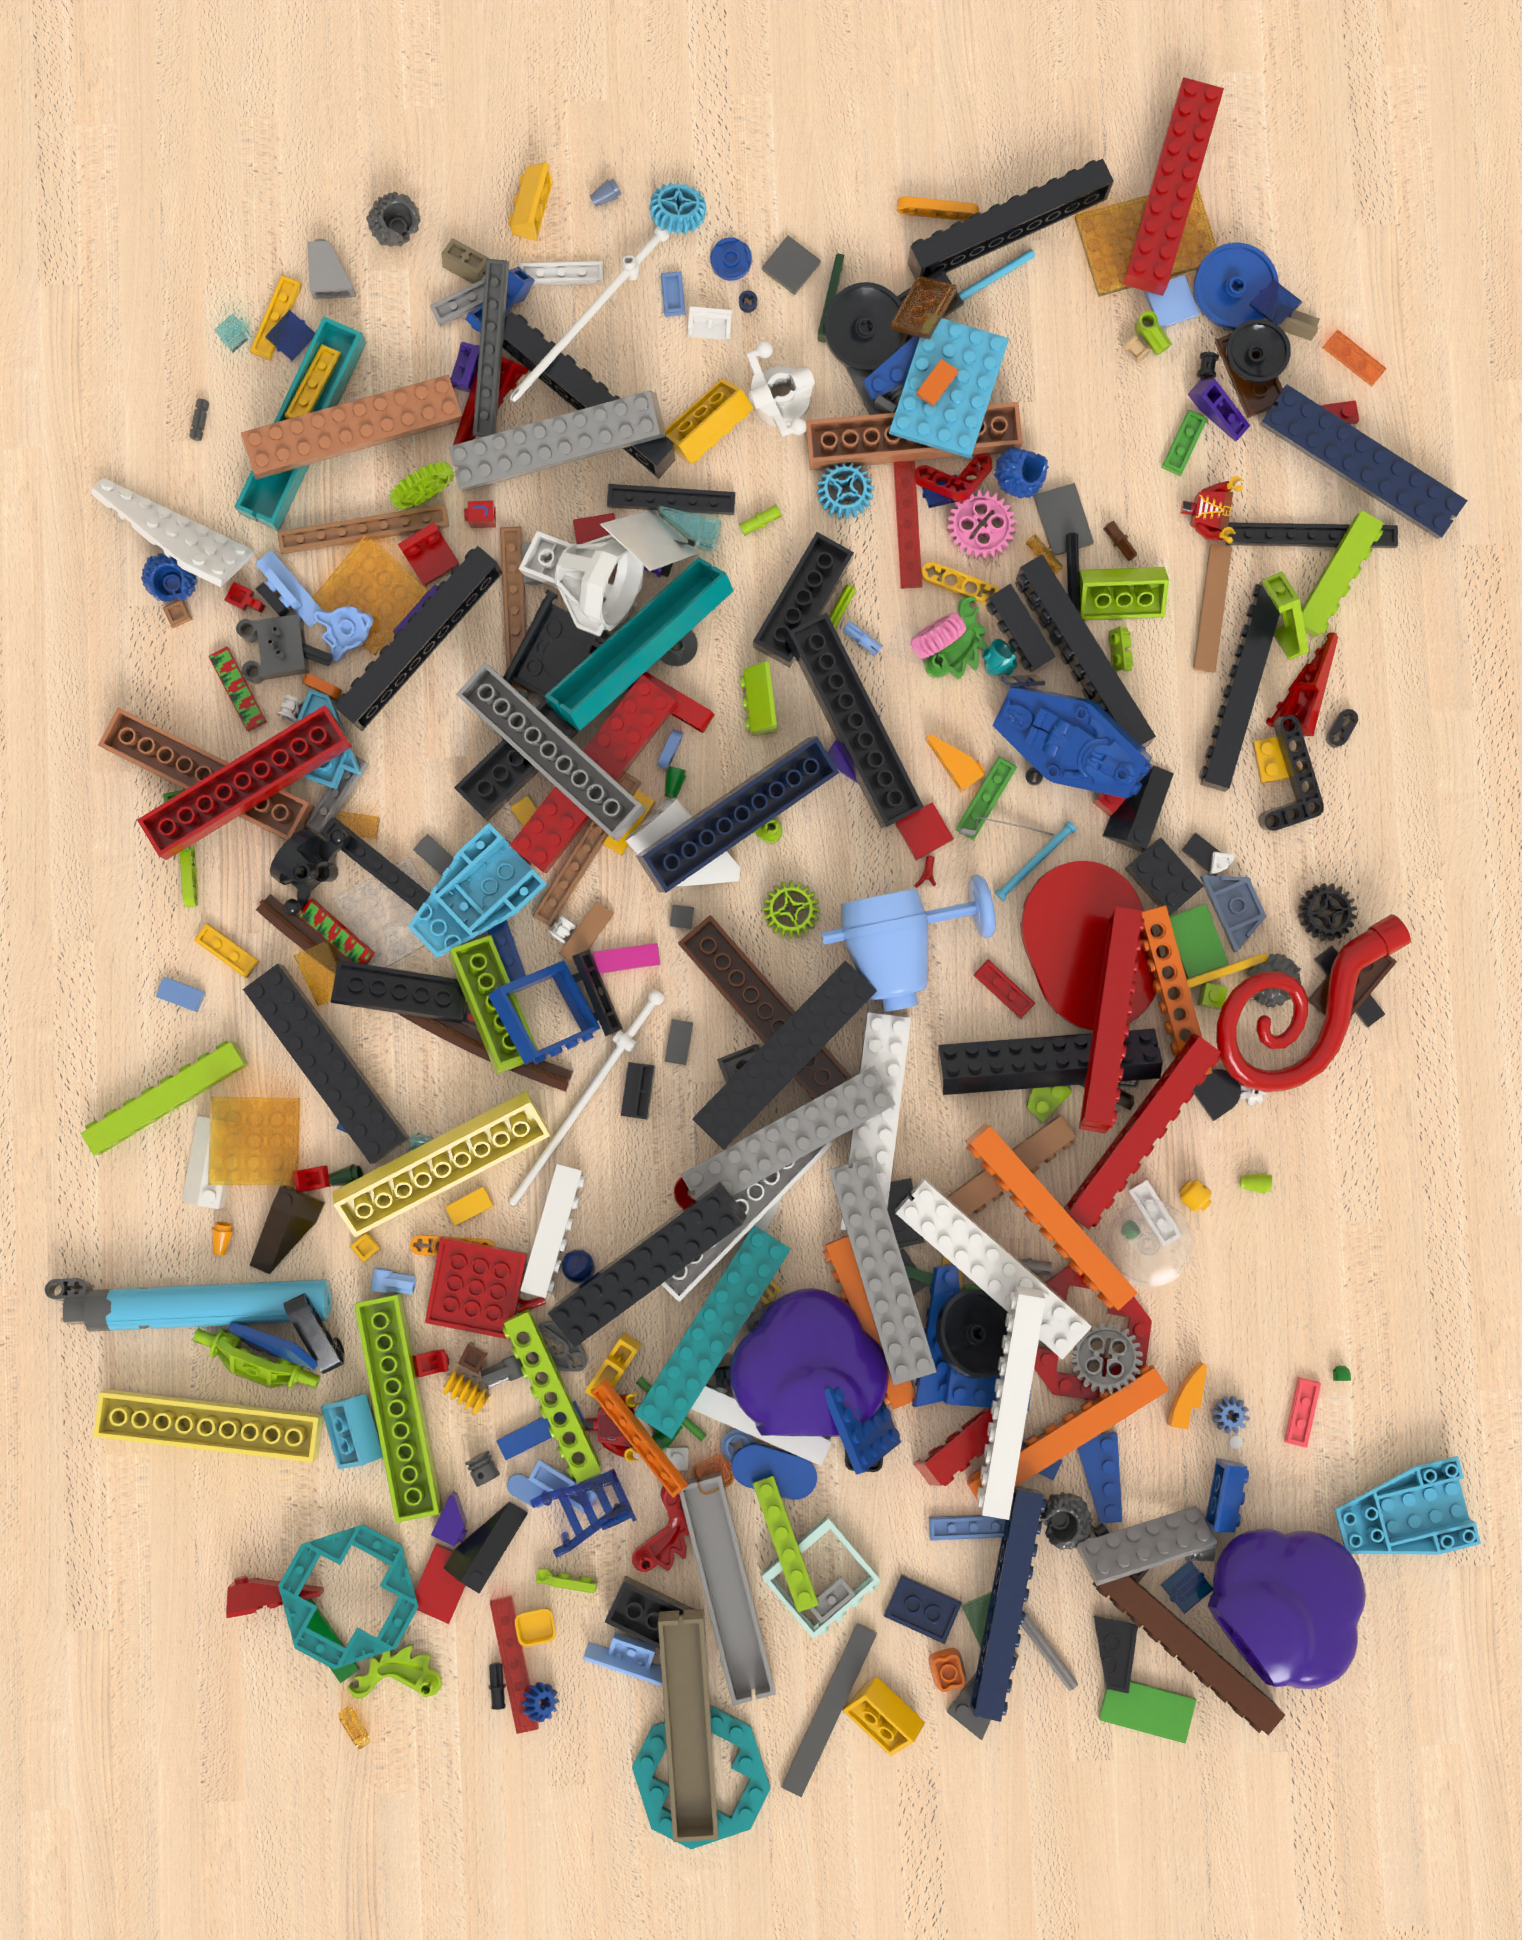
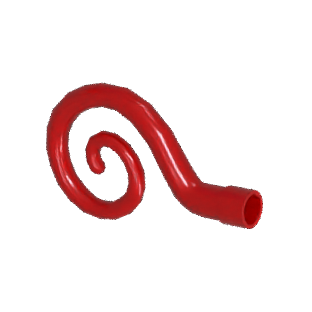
M1390 914L1342 947L1332 965L1326 1014L1318 1039L1307 1056L1292 1066L1279 1070H1263L1248 1063L1238 1047L1237 1024L1244 1006L1253 995L1264 989L1286 991L1293 1002V1016L1285 1032L1280 1035H1273L1270 1030L1271 1018L1267 1015L1260 1016L1256 1025L1259 1041L1267 1048H1286L1297 1040L1305 1027L1308 1017V997L1304 987L1293 976L1279 971L1260 972L1246 978L1235 987L1221 1008L1216 1032L1217 1048L1221 1051L1219 1057H1221L1220 1060L1228 1074L1244 1087L1262 1092H1279L1302 1086L1322 1073L1340 1051L1348 1030L1355 988L1360 971L1380 958L1388 957L1411 943L1410 933L1401 919L1396 915Z

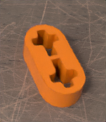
M306 673L302 680V683L306 686L329 695L335 700L343 692L340 688L309 673Z

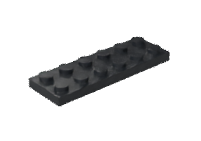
M338 960L331 1003L462 1023L465 997L458 980L454 978Z

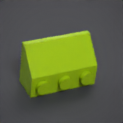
M769 661L743 669L744 675L740 676L741 689H746V696L742 697L744 710L748 709L749 717L745 718L746 731L751 730V736L777 733Z

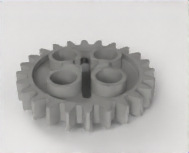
M1101 1322L1100 1328L1092 1324V1331H1088L1082 1337L1080 1343L1078 1342L1075 1345L1077 1350H1071V1354L1076 1356V1358L1070 1361L1072 1364L1077 1365L1073 1368L1074 1373L1081 1372L1077 1378L1079 1381L1085 1379L1083 1383L1085 1387L1092 1384L1091 1390L1093 1392L1099 1387L1101 1394H1104L1105 1389H1108L1110 1394H1113V1388H1117L1119 1392H1122L1121 1385L1124 1384L1129 1388L1128 1380L1136 1381L1133 1374L1141 1373L1136 1366L1143 1365V1362L1137 1359L1142 1357L1143 1353L1136 1351L1141 1346L1140 1343L1133 1344L1136 1340L1135 1335L1128 1337L1129 1329L1122 1332L1121 1324L1115 1329L1112 1322L1109 1323L1108 1327H1105L1104 1323ZM1111 1339L1109 1355L1112 1359L1107 1360L1106 1377H1103L1102 1373L1105 1362L1102 1357L1106 1356L1107 1340ZM1101 1341L1103 1343L1102 1348L1099 1350L1092 1349L1093 1342ZM1117 1344L1125 1346V1350L1122 1353H1115L1113 1351ZM1093 1362L1100 1364V1368L1096 1372L1088 1370L1089 1365ZM1113 1366L1122 1367L1119 1375H1112L1110 1373Z

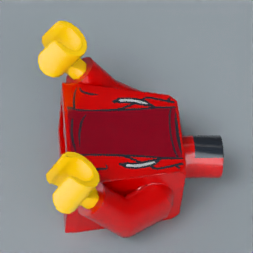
M639 1393L619 1395L634 1414L635 1406L640 1405V1402L636 1403L634 1401V1397L638 1396ZM602 1407L598 1409V1418H585V1431H598V1442H601L604 1448L615 1455L625 1458L627 1462H638V1459L633 1457V1453H637V1451L630 1449L633 1446Z

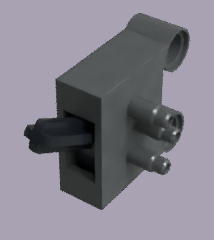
M298 614L255 621L243 619L236 626L237 633L245 641L252 643L258 640L261 665L255 661H247L242 666L243 676L253 684H259L266 679L310 673L308 659L326 666H330L333 661L332 654L306 644L303 619ZM247 627L253 628L250 634L244 635ZM253 668H258V673L250 677V671Z

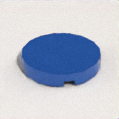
M737 238L722 239L715 244L711 251V267L714 273L724 280H738L743 278L750 270L752 265L751 251L745 242L743 243Z

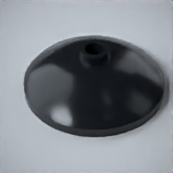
M1253 319L1242 323L1232 332L1227 342L1226 356L1231 369L1239 377L1249 382L1264 383L1275 379L1285 370L1290 360L1291 346L1286 333L1277 324L1264 319ZM1252 354H1256L1258 359H1254Z

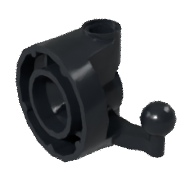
M340 828L333 830L330 834L331 842L327 843L311 830L303 829L292 835L279 849L271 863L270 875L283 885L291 883L298 889L297 900L289 899L284 903L283 908L286 914L290 916L297 915L309 901L311 891L321 882H332L337 878L338 868L334 864L337 853L347 845L351 838L344 830ZM324 868H326L327 870L326 877H324L323 875Z

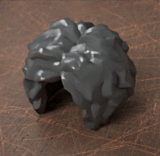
M389 192L387 195L384 194L383 197H378V201H374L373 208L366 217L372 236L376 237L380 245H388L390 247L394 245L401 247L410 240L409 235L419 230L418 225L421 221L419 208L415 206L414 201L411 202L408 195H398L397 192Z
M1270 954L1267 964L1259 963L1248 970L1246 978L1260 972L1279 971L1293 976L1301 984L1299 973L1301 968L1293 960L1287 959L1284 954ZM1264 989L1251 997L1257 1003L1266 1005L1268 1008H1274L1276 1004L1282 1006L1286 1000L1291 999L1286 991L1280 989Z
M1061 1492L1060 1495H1050V1498L1046 1500L1044 1513H1040V1520L1042 1524L1047 1526L1045 1534L1052 1545L1060 1550L1067 1548L1072 1550V1548H1077L1078 1543L1084 1542L1091 1537L1093 1519L1091 1518L1092 1513L1088 1511L1087 1503L1082 1501V1497Z

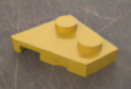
M1272 737L1253 741L1252 744L1261 784L1289 779L1278 740ZM1296 764L1295 768L1298 772H1300L1301 769Z

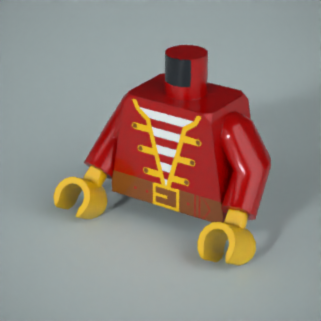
M1239 476L1232 477L1230 482L1225 481L1202 489L1196 495L1194 502H1182L1180 513L1192 515L1190 526L1195 528V531L1205 540L1221 541L1224 539L1227 543L1233 542L1231 537H1227L1229 534H1236L1232 527H1228L1233 492L1230 491L1231 489L1237 492L1242 491L1243 487L1241 485L1235 486L1238 481H1243Z

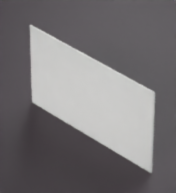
M652 510L600 524L649 571L698 554L691 546L677 542L686 543Z

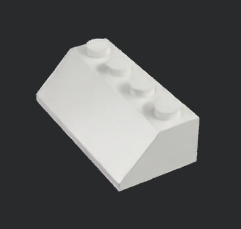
M197 1116L182 1202L215 1209L226 1208L241 1122Z

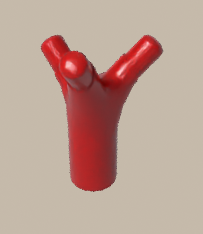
M926 857L922 876L914 885L916 888L925 880H929L932 886L936 885L933 878L935 857Z
M543 1297L533 1300L519 1298L518 1303L523 1304V1306L517 1308V1311L521 1313L546 1303Z

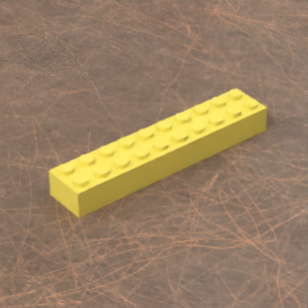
M525 1091L333 1191V1204L354 1237H357L549 1137L547 1124L528 1091Z
M106 1389L99 1392L93 1437L314 1462L319 1456L324 1414Z

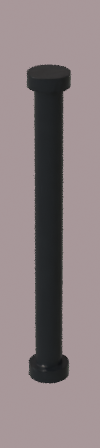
M548 589L545 592L547 594L503 676L511 685V680L554 598L557 599L558 597L557 594Z

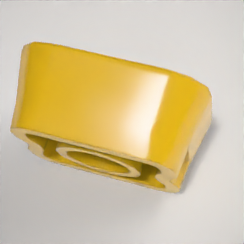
M549 1608L523 1612L517 1615L515 1619L517 1638L522 1646L547 1643L554 1640L556 1636L554 1619Z

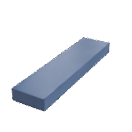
M983 1515L929 1517L930 1541L1000 1538L1005 1534L1003 1529L1006 1519Z

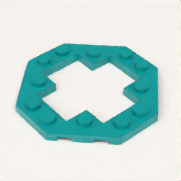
M359 1525L301 1544L278 1585L294 1648L334 1670L396 1649L418 1609L402 1545L365 1525ZM351 1545L390 1565L380 1587L399 1597L377 1637L357 1627L345 1648L307 1628L318 1606L298 1595L321 1555L341 1565Z
M711 1705L712 1733L740 1747L731 1768L750 1779L731 1816L718 1810V1839L677 1842L689 1849L750 1830L771 1789L752 1726ZM659 1722L652 1725L632 1765V1770L651 1829L673 1840L671 1810L663 1807L670 1792L669 1784L653 1776L667 1748L665 1722Z

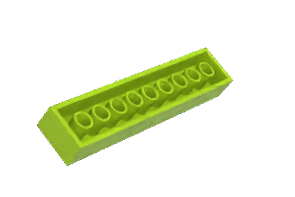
M402 1293L359 1301L354 1304L395 1523L440 1514L443 1506L419 1380L414 1369L412 1358L414 1354Z

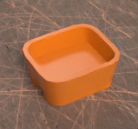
M948 1648L930 1655L929 1666L937 1689L947 1692L950 1689L961 1688L965 1685L966 1673L961 1654L957 1649Z

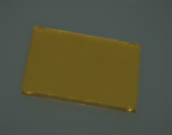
M325 941L294 955L318 1006L331 1001L337 968L334 954L328 942Z

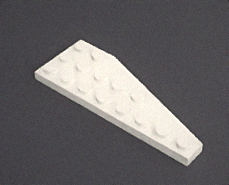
M103 478L92 487L91 494L107 508L115 509L118 512V517L122 520L127 519L132 523L131 527L151 544L160 546L167 557L176 559L178 566L219 587H222L253 558V549L110 480Z

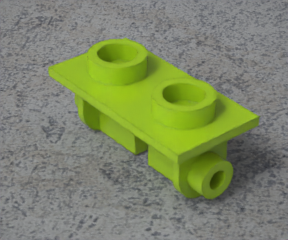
M1122 626L1110 630L1108 638L1111 648V664L1116 672L1121 670L1132 671V666H1134L1132 651H1125V648L1132 647L1131 633L1128 631V628H1122Z

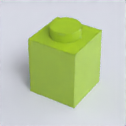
M1211 983L1201 984L1197 1005L1220 1010L1225 1002L1228 987Z

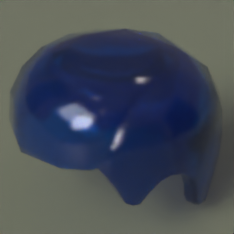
M574 1249L563 1257V1274L574 1284H583L594 1275L596 1269L594 1260L583 1249Z

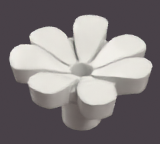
M1240 1084L1241 1090H1244V1092H1241L1240 1099L1247 1098V1105L1252 1106L1255 1101L1258 1104L1262 1103V1095H1267L1268 1093L1247 1088Z

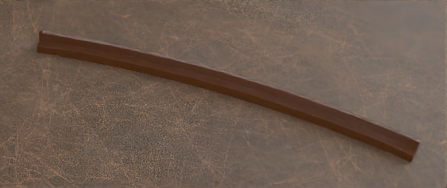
M269 894L265 900L262 899L259 902L260 906L256 909L257 912L335 974L338 960L350 962L299 917L286 914L283 908L284 905L272 894ZM399 1014L432 1034L491 1062L479 1032L457 1022ZM533 1061L527 1065L523 1064L510 1069V1071L565 1092H567L574 1072L546 1061L536 1065Z

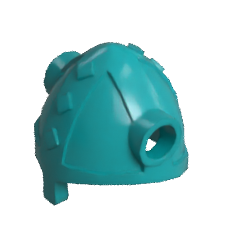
M995 639L989 648H986L982 653L988 675L998 676L1005 674L1009 676L1017 667L1016 655L1009 645L1001 639Z

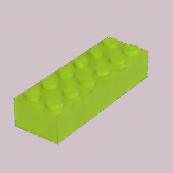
M491 935L450 949L449 960L495 1073L499 1074L523 1065L524 1062L488 996L498 987L510 983ZM516 995L508 996L536 1051H538Z

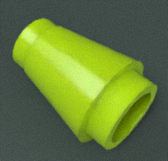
M1259 1173L1241 1176L1240 1189L1262 1194L1272 1192V1175Z

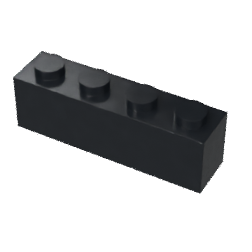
M1011 583L985 600L988 612L997 618L998 628L1003 634H1007L1010 639L1008 643L1014 652L1017 651L1020 655V663L1025 670L1032 672L1056 657Z

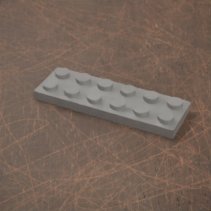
M1193 1506L1078 1543L1077 1550L1096 1586L1215 1548L1218 1542L1197 1506Z

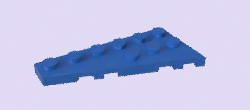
M953 1263L937 1266L933 1269V1281L930 1288L931 1301L930 1307L927 1308L926 1317H928L924 1332L937 1372L916 1378V1395L912 1401V1406L914 1407L941 1402L945 1398L948 1363L944 1359L937 1342L936 1324L944 1303L954 1294L961 1292L958 1268Z

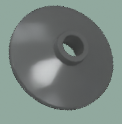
M692 630L676 643L681 648L674 650L672 647L660 658L661 661L670 666H683L689 663L695 657L698 649L697 638Z

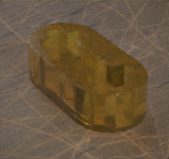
M350 1706L338 1713L340 1722L355 1746L361 1749L370 1743L369 1734L355 1711Z

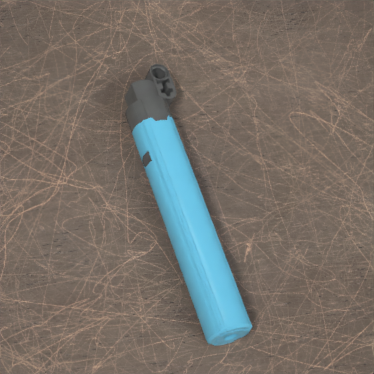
M80 1278L53 1279L45 1285L47 1297L57 1301H64L63 1322L71 1325L85 1324L89 1332L139 1330L146 1328L227 1326L231 1322L241 1325L291 1323L283 1304L303 1293L307 1294L322 1321L329 1319L332 1309V1293L330 1284L326 1279L93 1290V1286L88 1281ZM61 1285L62 1290L60 1294L55 1295V1288ZM81 1286H83V1289L79 1290V1292L71 1290V1288L79 1289L81 1288Z

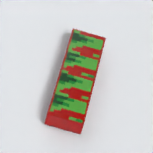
M226 646L209 655L208 657L246 730L249 732L266 723L267 720L230 649Z
M309 899L299 917L350 962L368 965L375 952L315 899Z

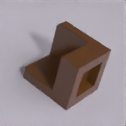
M470 1342L458 1364L478 1374L482 1369L488 1352L474 1346L475 1343Z

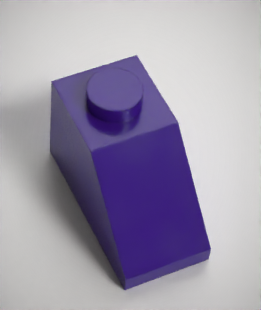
M453 1491L449 1496L431 1533V1536L454 1547L458 1541L463 1542L468 1530L464 1529L467 1520L457 1492Z

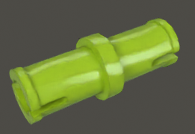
M777 504L761 513L756 512L755 516L739 523V527L744 536L760 527L762 529L765 528L766 524L782 517V514Z

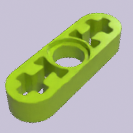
M191 845V850L180 852L182 898L185 907L198 906L196 854L194 846Z

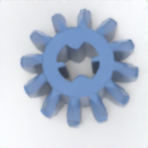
M1223 1396V1404L1218 1401L1215 1402L1216 1406L1219 1407L1218 1410H1211L1212 1413L1217 1415L1212 1418V1421L1218 1423L1217 1428L1219 1430L1224 1428L1227 1434L1231 1432V1429L1234 1433H1239L1238 1426L1243 1429L1246 1428V1425L1242 1423L1243 1420H1250L1248 1416L1244 1415L1249 1409L1243 1407L1244 1401H1237L1235 1396H1231L1230 1400ZM1230 1410L1234 1412V1415H1231L1233 1416L1232 1419L1226 1417V1415H1229L1227 1412Z

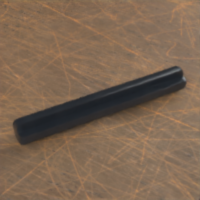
M1068 533L1066 535L1068 596L1081 615L1078 533Z

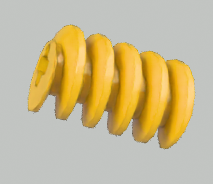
M455 1369L443 1386V1395L451 1392V1400L459 1397L457 1404L461 1405L466 1402L464 1409L468 1410L473 1407L472 1415H475L483 1408L491 1394L485 1397V1388L478 1392L479 1384L477 1383L471 1387L472 1379L469 1378L464 1382L465 1374L462 1373L457 1377V1369Z

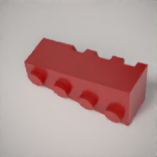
M984 1408L962 1425V1432L956 1431L949 1435L945 1440L946 1444L944 1446L939 1445L928 1452L929 1458L925 1461L919 1459L914 1463V1466L929 1485L947 1486L954 1480V1474L958 1471L963 1472L971 1465L970 1461L975 1456L979 1458L984 1454L985 1444L990 1442L987 1435L989 1422L993 1423L991 1408Z

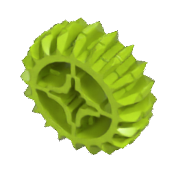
M790 880L789 887H786L784 881L781 882V890H779L778 886H773L776 893L773 894L771 891H768L767 895L771 900H763L769 907H762L763 912H769V914L763 916V919H771L767 927L775 925L776 927L773 929L774 934L779 929L782 930L780 935L782 938L785 936V932H789V939L793 938V932H796L797 937L800 938V930L802 929L805 934H808L809 930L806 926L815 927L811 919L815 921L819 919L817 915H813V912H820V908L813 907V905L819 903V900H811L815 896V892H811L808 895L809 886H806L804 890L800 889L802 882H798L797 888L793 887V880ZM789 893L801 895L806 902H794ZM783 895L785 905L773 912L775 901ZM788 900L792 907L797 908V911H794V919L790 912L785 911V909H788ZM809 908L807 919L799 925L797 914ZM788 917L793 927L782 925L776 918Z

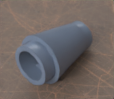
M613 178L610 181L607 179L590 195V198L595 207L619 199L618 196L622 193Z

